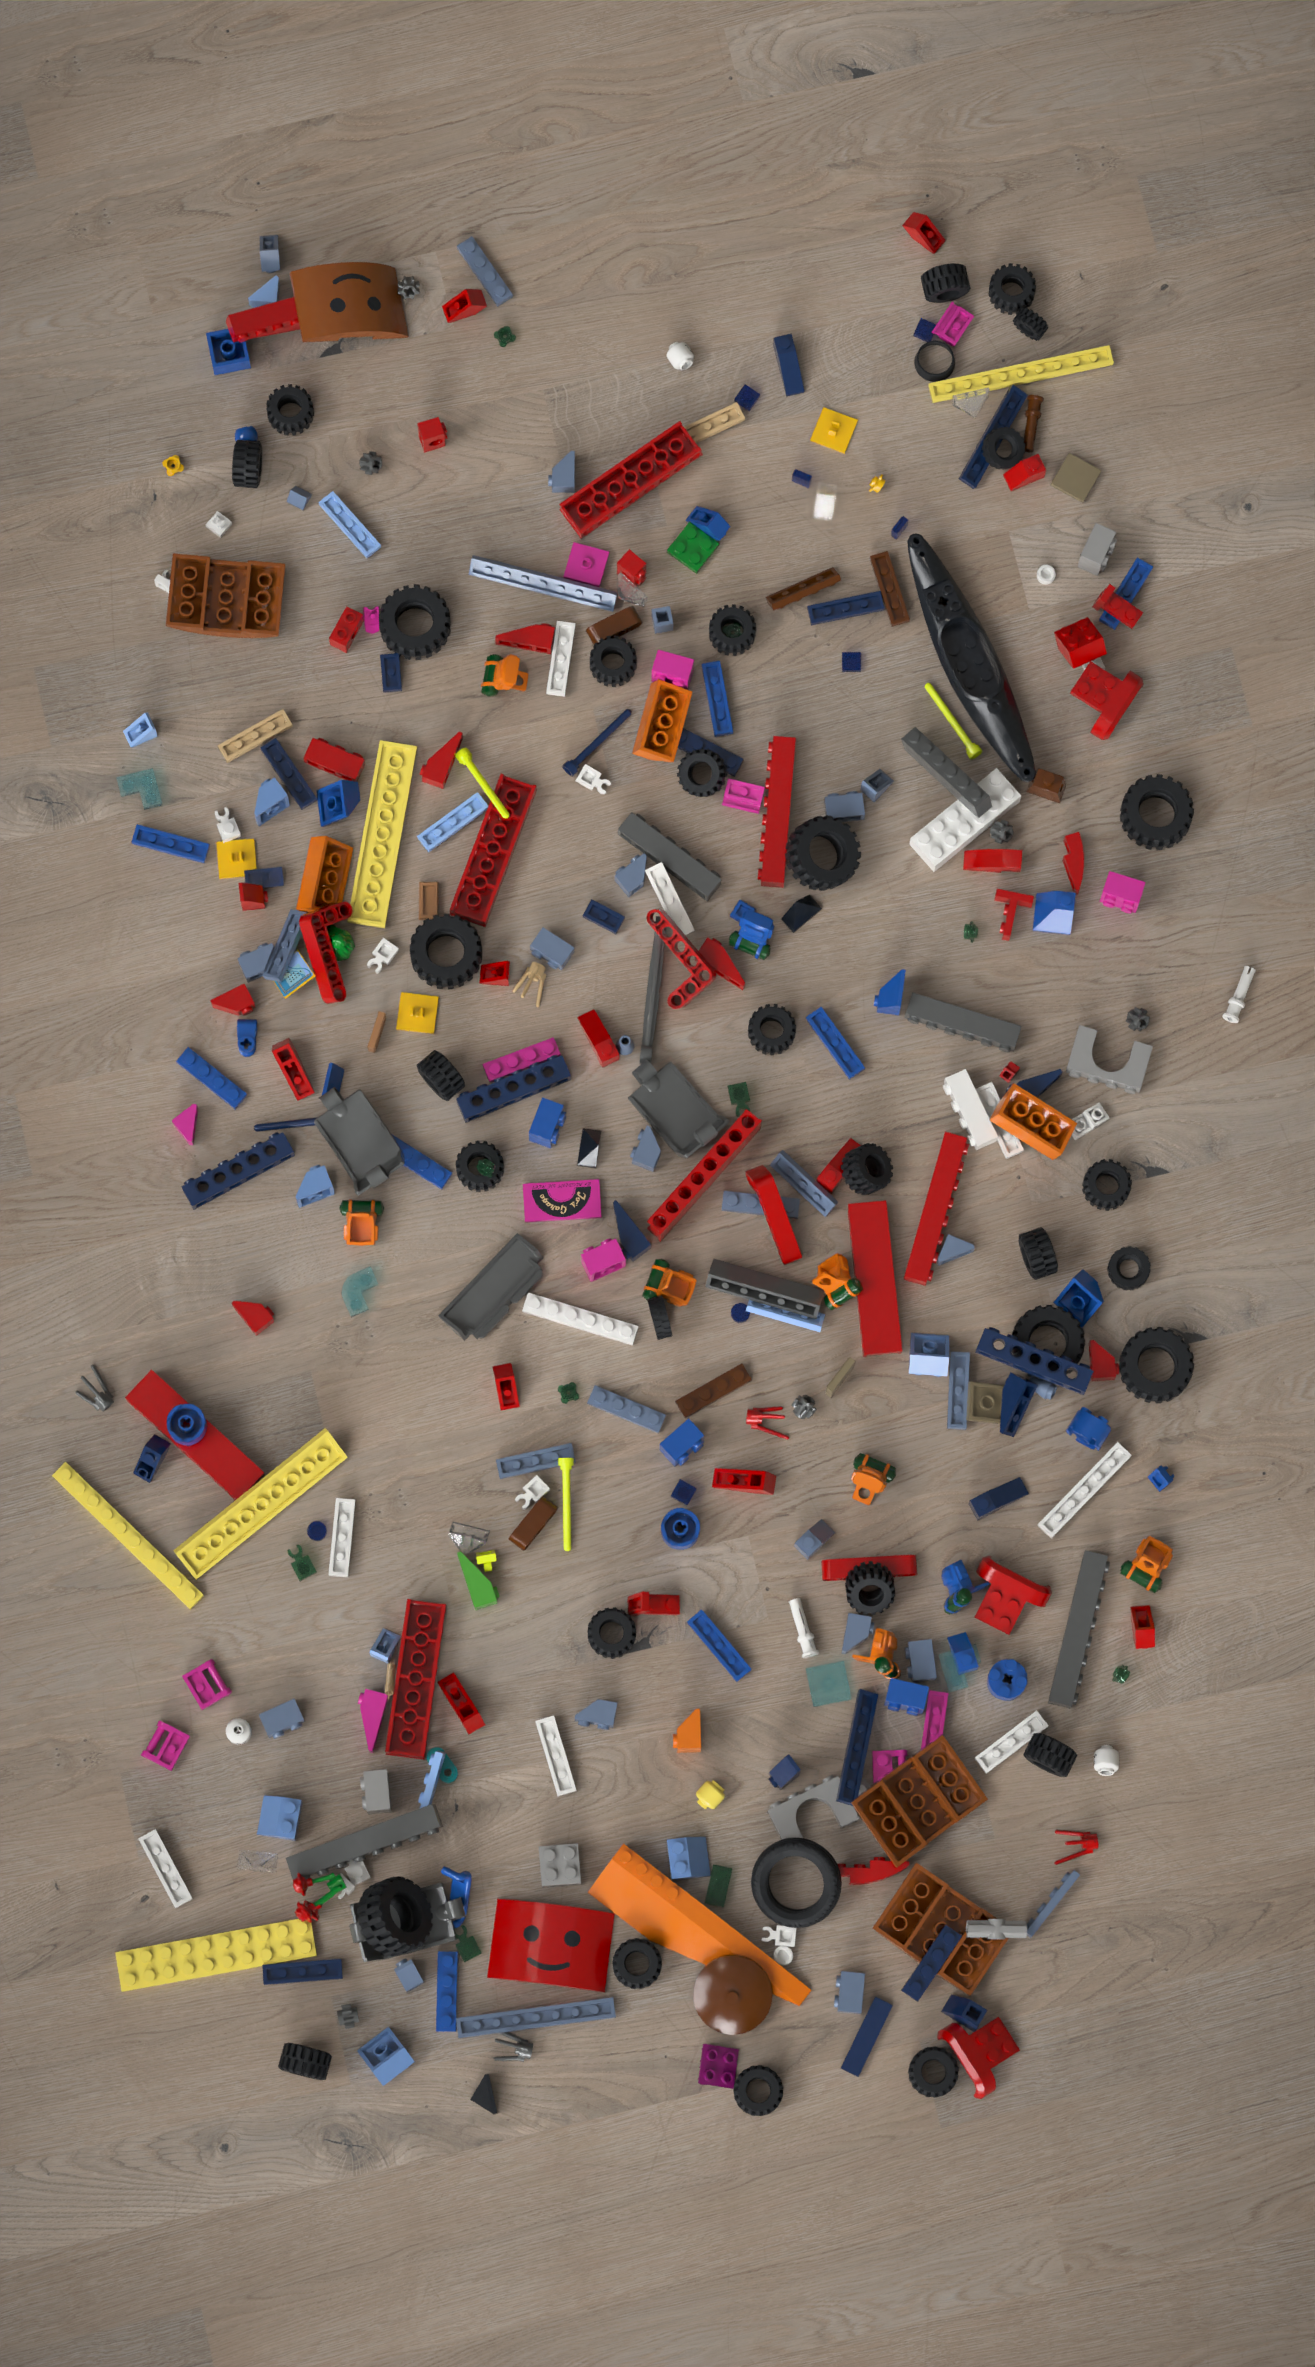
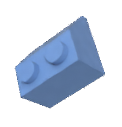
M275 777L271 780H265L259 788L254 813L258 826H261L290 806L287 793Z
M325 1165L313 1166L309 1169L310 1171L306 1172L296 1194L299 1208L335 1194Z
M911 1333L909 1374L933 1375L936 1377L947 1376L949 1335Z
M264 1796L257 1835L296 1841L302 1800L279 1796Z
M684 1837L667 1840L672 1881L711 1876L706 1837Z
M389 2026L357 2050L383 2086L415 2062Z

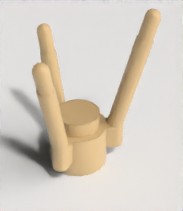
M532 962L512 992L515 993L528 976L529 980L521 994V998H524L532 981L538 982L540 979L536 1007H539L544 980L547 976L544 973L546 968L542 964Z

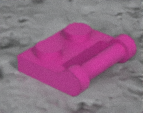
M213 1659L208 1660L182 1676L201 1710L206 1709L232 1693L230 1687L227 1688L214 1666L215 1662ZM207 1669L221 1691L216 1695L203 1674V1671Z
M159 1720L156 1725L158 1727L146 1750L142 1751L141 1756L172 1771L190 1736ZM164 1731L169 1732L158 1755H153L152 1753Z
M907 1750L872 1751L873 1784L893 1770L892 1757H898V1765L904 1762L906 1756H908Z

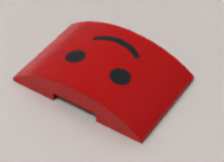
M497 1899L487 1978L605 1993L615 1913L548 1903Z

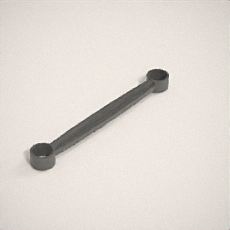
M656 916V921H655V922L658 923V922L660 921L661 917H660V916ZM655 931L648 976L639 1064L646 1060L650 1063L652 1061L653 1040L660 999L659 989L662 981L665 942Z

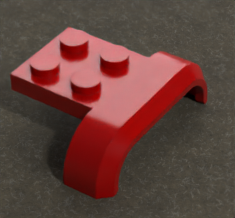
M1090 661L1070 694L1101 713L1090 733L1101 740H1106L1110 738L1116 725L1144 683L1143 678L1131 670L1122 681Z
M990 1555L982 1558L976 1573L991 1583L974 1618L1010 1635L1026 1601L1036 1606L1045 1607L1052 1595L1051 1587L1049 1585L1042 1586L996 1563Z
M999 2017L970 2035L957 2023L949 2024L938 2031L937 2035L938 2040H945L953 2049L972 2079L976 2088L974 2097L978 2099L986 2097L996 2089V2081L991 2069L1020 2051Z

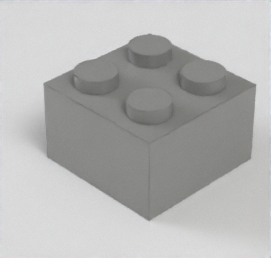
M1095 523L1080 555L1078 568L1096 576L1099 575L1100 571L1104 572L1108 559L1116 547V531Z
M387 1769L364 1771V1777H360L361 1789L365 1791V1796H362L363 1809L367 1810L368 1815L392 1813Z
M578 1843L539 1846L542 1888L581 1885Z

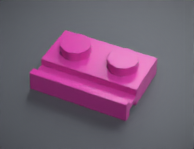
M952 301L931 333H935L940 339L954 347L974 318V315L962 307H958Z
M728 778L722 806L759 814L765 787Z

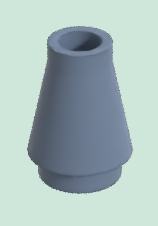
M623 1035L616 1042V1049L621 1055H629L635 1048L633 1040L627 1035Z
M1031 1377L1030 1381L1038 1385L1035 1392L1045 1400H1052L1057 1386L1051 1382Z

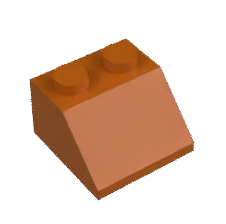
M695 1709L677 1728V1734H673V1748H677V1753L701 1752L700 1709Z

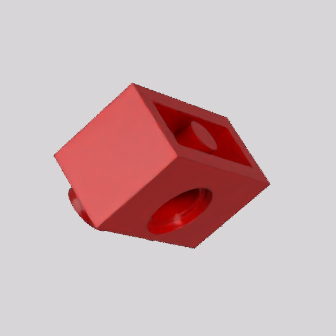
M439 417L417 423L418 436L424 453L445 446V439H448L447 430L444 422H440Z
M629 549L617 562V575L633 588L637 585L640 586L646 580V563Z
M346 606L329 637L330 645L347 653L364 622L363 614Z

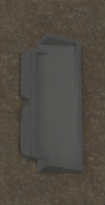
M517 1233L438 1317L464 1341L470 1335H473L477 1340L478 1338H484L509 1312V1306L512 1303L519 1302L542 1278L543 1270L538 1265L543 1259L537 1248Z

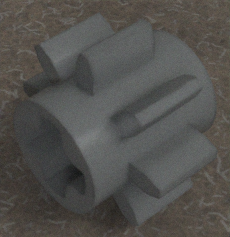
M404 276L402 282L398 281V294H403L404 299H414L415 294H420V289L418 288L420 282H415L414 276Z
M369 451V454L363 453V456L360 458V470L365 471V474L379 473L378 471L382 467L381 456H376V452Z
M1001 820V822L995 821L990 829L991 838L1000 844L1003 841L1008 843L1013 837V826L1009 825V822Z
M1137 1007L1130 1010L1126 1020L1129 1023L1128 1027L1134 1031L1137 1029L1140 1032L1142 1029H1145L1150 1019L1146 1015L1148 1011Z
M799 1395L792 1403V1406L795 1407L793 1413L800 1419H805L806 1417L809 1419L817 1410L813 1407L815 1405L814 1399L808 1395H803V1397Z
M351 2004L341 2005L342 2010L337 2011L339 2025H345V2029L354 2028V2023L359 2022L357 2007L352 2008Z

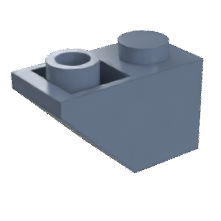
M645 853L641 856L636 855L631 859V863L628 866H622L615 872V882L628 898L644 886L647 855Z
M272 943L261 944L257 947V950L243 952L237 958L248 983L263 976L274 950Z
M647 1125L645 1130L641 1129L637 1139L640 1141L638 1147L634 1146L630 1157L633 1158L632 1164L654 1172L661 1156V1150L651 1127Z
M598 1699L576 1714L575 1721L580 1726L589 1727L590 1724L598 1725V1729L609 1730V1727H614L617 1702Z
M403 1959L396 1964L397 1968L394 1970L406 1992L424 1983L412 1960L407 1961V1959Z

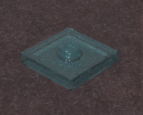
M844 1661L805 1669L813 1707L852 1700Z

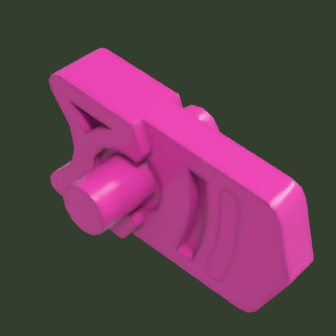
M375 606L371 610L363 607L365 631L374 634L379 631V607Z

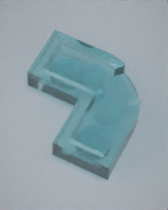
M371 1266L350 1275L343 1284L341 1294L351 1318L369 1310L361 1292L378 1285Z

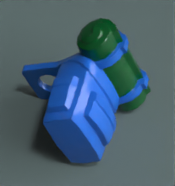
M748 910L744 912L740 919L739 926L741 929L739 931L735 930L730 935L729 946L734 947L735 950H741L755 956L756 959L765 960L771 951L767 940L771 938L774 931L773 920Z
M962 1560L942 1570V1581L944 1586H947L950 1595L944 1603V1612L949 1615L959 1612L962 1607L970 1603L972 1593L980 1591L989 1585V1582L973 1587Z

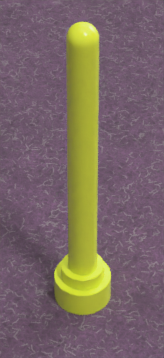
M926 683L925 689L966 746L967 756L970 760L978 757L983 752L980 746L972 743L932 684Z
M468 748L460 749L455 755L459 763L468 767L503 818L507 819L510 815L473 763L472 753Z
M558 1458V1466L562 1470L563 1544L564 1550L570 1551V1470L574 1466V1458Z

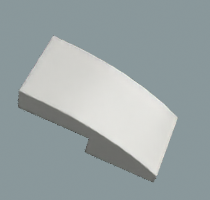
M1100 1103L1088 1108L1082 1114L1072 1119L1077 1123L1072 1133L1074 1140L1084 1136L1110 1119Z

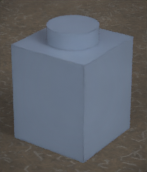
M670 606L651 609L655 634L673 631Z

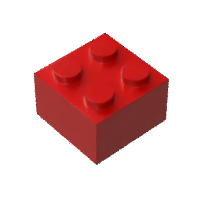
M1088 617L1054 632L1059 651L1073 669L1107 654L1103 636Z

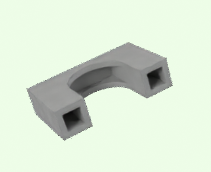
M1079 1025L1066 1073H1069V1076L1074 1078H1087L1091 1083H1105L1109 1088L1117 1089L1119 1087L1130 1094L1139 1093L1153 1046L1134 1041L1126 1066L1116 1072H1107L1100 1069L1092 1058V1048L1098 1030Z
M833 1775L826 1777L822 1780V1784L818 1786L812 1784L805 1788L806 1792L800 1795L796 1792L787 1797L788 1801L782 1804L778 1801L770 1805L771 1809L767 1813L781 1840L786 1838H803L796 1823V1812L807 1801L818 1800L826 1803L831 1808L841 1829L859 1820L853 1806L836 1801L840 1783L839 1776L835 1778Z

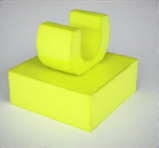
M495 1550L476 1553L477 1564L483 1563L485 1572L492 1571L491 1562L497 1561Z

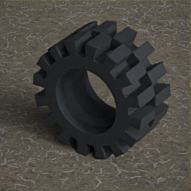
M1021 308L1013 319V324L1017 326L1016 328L1021 330L1020 332L1024 333L1026 337H1030V339L1039 341L1048 329L1047 322L1038 316V313H1034L1033 310L1028 308Z

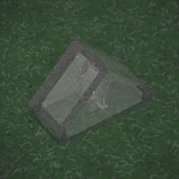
M819 482L813 518L832 521L837 491L836 484Z

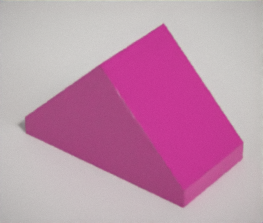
M192 1104L172 1120L175 1128L187 1143L192 1146L194 1145L198 1115L197 1104Z

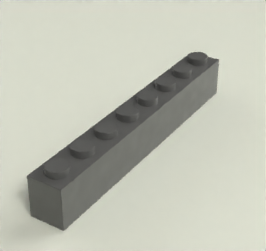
M1087 1550L1083 1554L1049 1695V1704L1071 1709L1072 1704L1076 1705L1079 1693L1075 1692L1077 1685L1081 1686L1083 1674H1080L1081 1667L1086 1666L1088 1657L1084 1654L1086 1648H1090L1092 1641L1089 1633L1090 1629L1095 1628L1097 1618H1094L1095 1610L1099 1611L1101 1599H1098L1100 1591L1103 1592L1106 1582L1102 1579L1104 1573H1108L1110 1562L1107 1561V1555Z
M431 1804L286 1857L292 1879L297 1878V1873H300L306 1879L311 1878L310 1876L316 1873L318 1876L329 1873L328 1869L336 1867V1869L348 1866L347 1862L354 1860L356 1863L365 1860V1855L371 1853L373 1856L384 1853L383 1849L390 1846L391 1849L398 1848L406 1840H409V1842L421 1839L420 1835L425 1833L428 1836L439 1832V1828L443 1827L436 1804Z

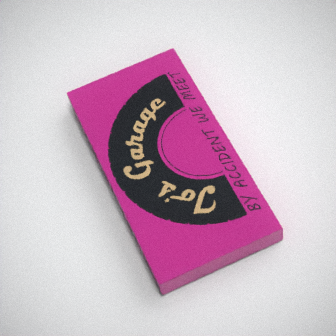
M599 1179L523 1184L525 1223L602 1218Z

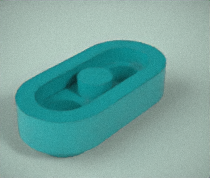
M439 1747L431 1748L427 1753L428 1763L431 1755L435 1754V1751H445ZM445 1754L439 1778L444 1783H452L458 1777V1770L448 1755ZM450 1769L452 1774L446 1776L444 1774L445 1770Z

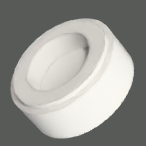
M1042 565L1039 567L1037 579L1040 583L1047 585L1054 581L1056 572L1052 566Z
M779 1946L774 1951V1961L781 1966L790 1964L793 1959L792 1950L787 1946Z

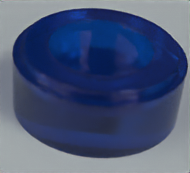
M737 1303L732 1307L731 1318L735 1322L744 1323L749 1319L750 1312L746 1311L747 1305Z
M315 1521L308 1526L307 1534L311 1540L321 1541L326 1537L327 1529L322 1522Z

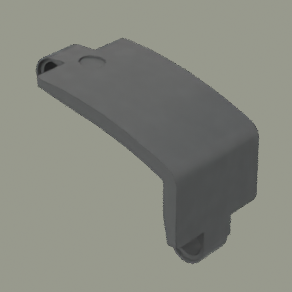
M646 1060L632 1072L641 1086L628 1097V1100L679 1157L688 1158L701 1146L704 1147L730 1122L726 1117L718 1115L672 1062L667 1063L657 1072L654 1066Z
M334 1087L318 1098L328 1111L316 1118L314 1124L353 1180L357 1196L372 1186L374 1189L389 1179L391 1173L405 1164L403 1151L360 1089L344 1099Z
M443 1883L421 1888V1892L426 1894V1900L431 1905L430 1912L433 1913V1919L431 1920V1923H433L432 1930L429 1931L430 1936L421 1947L401 1955L457 1940L453 1920L466 1917L461 1897L448 1901ZM359 1903L350 1904L354 1923L349 1925L353 1943H359L363 1961L373 1962L397 1957L384 1955L381 1951H376L372 1944H368L366 1936L362 1935L361 1925L358 1924L359 1914H357V1909L360 1905ZM390 1904V1912L394 1923L400 1928L399 1915L396 1909Z

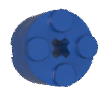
M180 1404L169 1412L167 1416V1429L175 1442L191 1446L198 1443L204 1437L207 1430V1422L203 1412L193 1404ZM190 1421L191 1426L184 1428L183 1422L188 1423Z
M1082 1407L1075 1414L1066 1432L1070 1436L1072 1434L1076 1435V1441L1093 1450L1096 1448L1099 1451L1111 1432V1427L1107 1424L1109 1422L1102 1416L1095 1417L1089 1409Z
M676 1508L669 1511L663 1518L661 1535L664 1542L670 1548L676 1550L688 1549L698 1540L700 1523L693 1512L684 1508ZM678 1525H681L682 1528L685 1527L683 1533L676 1531Z
M1013 1659L1001 1660L994 1664L987 1677V1687L990 1693L995 1698L1004 1701L1018 1698L1027 1685V1673L1024 1667ZM1004 1676L1011 1678L1010 1684L1003 1682Z

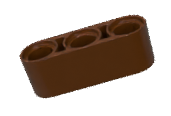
M629 606L591 625L586 629V632L594 645L595 643L599 644V640L602 638L606 640V636H611V639H614V636L620 637L638 628L643 622L634 606Z
M542 1496L513 1531L509 1540L522 1551H525L559 1507L545 1496Z

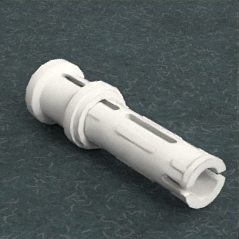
M1244 966L1234 996L1228 1000V1009L1222 1016L1223 1019L1231 1023L1239 1022L1238 1016L1241 1009L1245 1007L1244 998L1256 972L1254 968H1251L1250 973L1247 974L1249 966Z
M801 1598L790 1600V1608L799 1635L797 1641L801 1644L803 1651L802 1658L818 1655L819 1650H816L814 1644V1634L810 1633Z

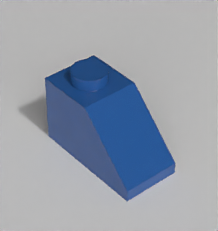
M696 506L686 519L688 523H692L708 536L718 541L726 535L730 528V525L718 512Z
M964 1632L947 1637L958 1675L977 1670L979 1666L967 1633Z

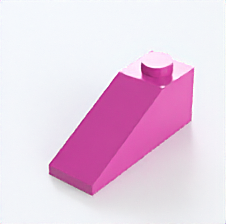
M365 1689L364 1693H360L358 1704L361 1705L360 1710L368 1750L370 1753H373L388 1702V1695Z

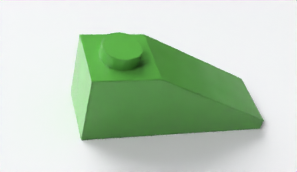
M461 1551L457 1552L475 1610L497 1604L496 1598L500 1597L497 1587H492L491 1582Z

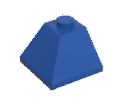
M339 780L316 790L321 827L344 819L352 813L360 802L358 782Z
M1065 891L1037 893L1033 931L1070 935L1076 893Z
M905 969L900 970L880 989L879 995H875L874 1006L877 1007V1013L899 1015Z
M1082 1269L1073 1277L1053 1303L1063 1307L1065 1312L1070 1311L1073 1314L1072 1317L1078 1319L1080 1327L1083 1328L1104 1300L1098 1282Z

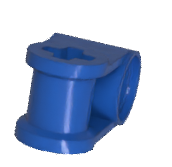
M257 1019L237 1020L238 1048L240 1054L244 1057H250L255 1053ZM246 1043L249 1044L248 1049H244Z

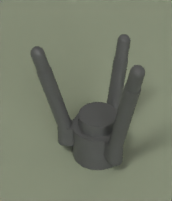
M91 1365L105 1394L103 1391L99 1393L84 1376H81V1379L96 1395L94 1398L96 1402L79 1391L75 1393L94 1406L97 1411L101 1409L104 1412L114 1403L112 1400L114 1396L107 1389L95 1366Z
M508 2032L499 2034L517 2041V2044L495 2039L497 2043L514 2047L515 2054H518V2056L494 2057V2061L517 2060L524 2062L525 2058H531L533 2043H528V2040L521 2039Z

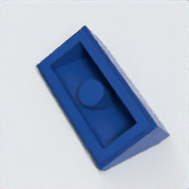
M329 1063L322 1095L334 1087L340 1093L344 1075L343 1068L334 1063Z

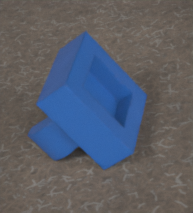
M1159 1466L1148 1476L1159 1492L1165 1489L1174 1478V1474L1170 1476L1166 1471L1168 1469L1167 1466Z

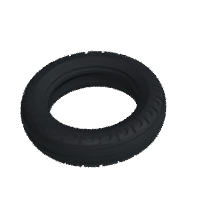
M786 1838L779 1840L760 1854L753 1867L751 1876L753 1897L760 1910L769 1919L782 1926L804 1928L819 1923L833 1911L841 1893V1874L835 1859L823 1846L809 1839ZM799 1856L813 1862L820 1870L824 1883L823 1893L820 1899L812 1906L804 1909L788 1908L778 1902L773 1896L769 1885L770 1872L778 1861L786 1857Z

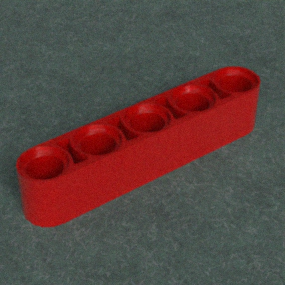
M916 1555L842 1558L821 1561L823 1581L845 1580L848 1572L854 1570V1566H861L860 1563L862 1562L869 1564V1561H873V1564L881 1563V1567L885 1565L888 1571H891L892 1577L918 1575Z

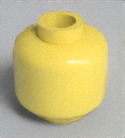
M714 1780L712 1782L705 1781L696 1792V1796L699 1798L697 1803L705 1810L707 1807L715 1809L725 1798L723 1793L725 1789Z

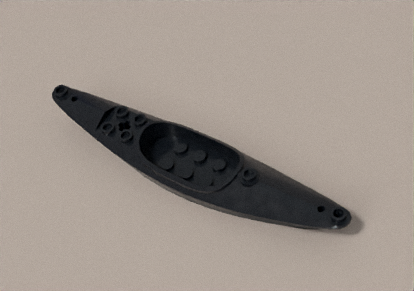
M912 534L907 540L912 573L931 640L945 674L965 710L999 757L1021 781L1030 782L1036 775L1033 755L1016 700L994 647L967 599L935 551L922 535Z

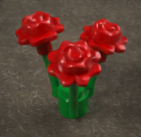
M297 1873V1878L293 1879V1887L295 1892L301 1893L303 1896L306 1895L308 1887L313 1886L314 1883L330 1881L327 1883L330 1892L316 1902L310 1903L307 1900L303 1904L297 1902L298 1908L295 1910V1914L301 1922L307 1920L311 1923V1919L318 1921L320 1917L318 1910L335 1894L347 1888L340 1874L335 1876L334 1873L315 1879H306L300 1873Z

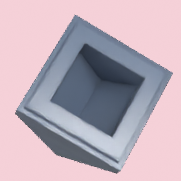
M295 486L290 490L287 503L304 510L312 494Z

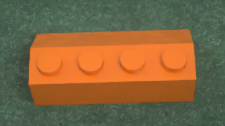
M659 679L651 683L632 754L648 760L674 762L692 691Z
M328 836L311 837L296 907L297 910L309 913L327 905L343 901L353 847Z
M1015 1083L1011 1085L1002 1097L990 1118L991 1122L1052 1160L1062 1155L1077 1125L1075 1121Z

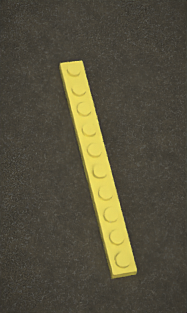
M1108 345L929 383L928 387L932 403L1007 388L1011 385L1016 386L1113 365L1114 361L1110 346Z
M65 1462L52 1475L190 1610L204 1597L182 1573L68 1463Z

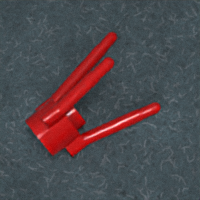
M782 1406L753 1407V1409L747 1410L746 1424L751 1425V1429H758L780 1438L789 1439L787 1435L758 1425V1423L762 1424L763 1418L784 1419L785 1415L763 1414V1412L782 1410Z
M1055 1830L1056 1834L1082 1836L1080 1840L1066 1841L1065 1844H1081V1848L1085 1850L1057 1860L1054 1864L1057 1865L1082 1855L1093 1853V1850L1099 1847L1097 1834Z

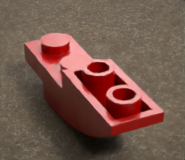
M874 1857V1860L869 1861V1868H866L865 1864H854V1868L846 1867V1864L837 1863L841 1877H849V1885H862L882 1881L902 1872L909 1867V1861H905L900 1866L895 1867L892 1861H885V1857Z

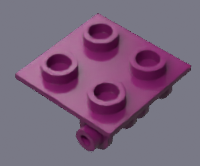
M703 2044L698 2083L733 2089L739 2049Z

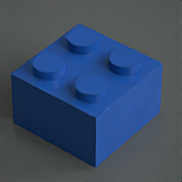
M228 329L206 333L214 375L251 368L246 341L233 342Z
M542 1097L529 1130V1141L550 1149L552 1144L556 1145L560 1135L559 1126L563 1127L566 1120L564 1105Z
M688 1418L660 1443L659 1450L674 1467L678 1464L682 1466L688 1461L689 1454L692 1452L697 1453L704 1446V1434Z
M891 1678L884 1705L888 1706L887 1709L899 1712V1709L907 1711L906 1714L918 1716V1714H922L924 1711L929 1687Z

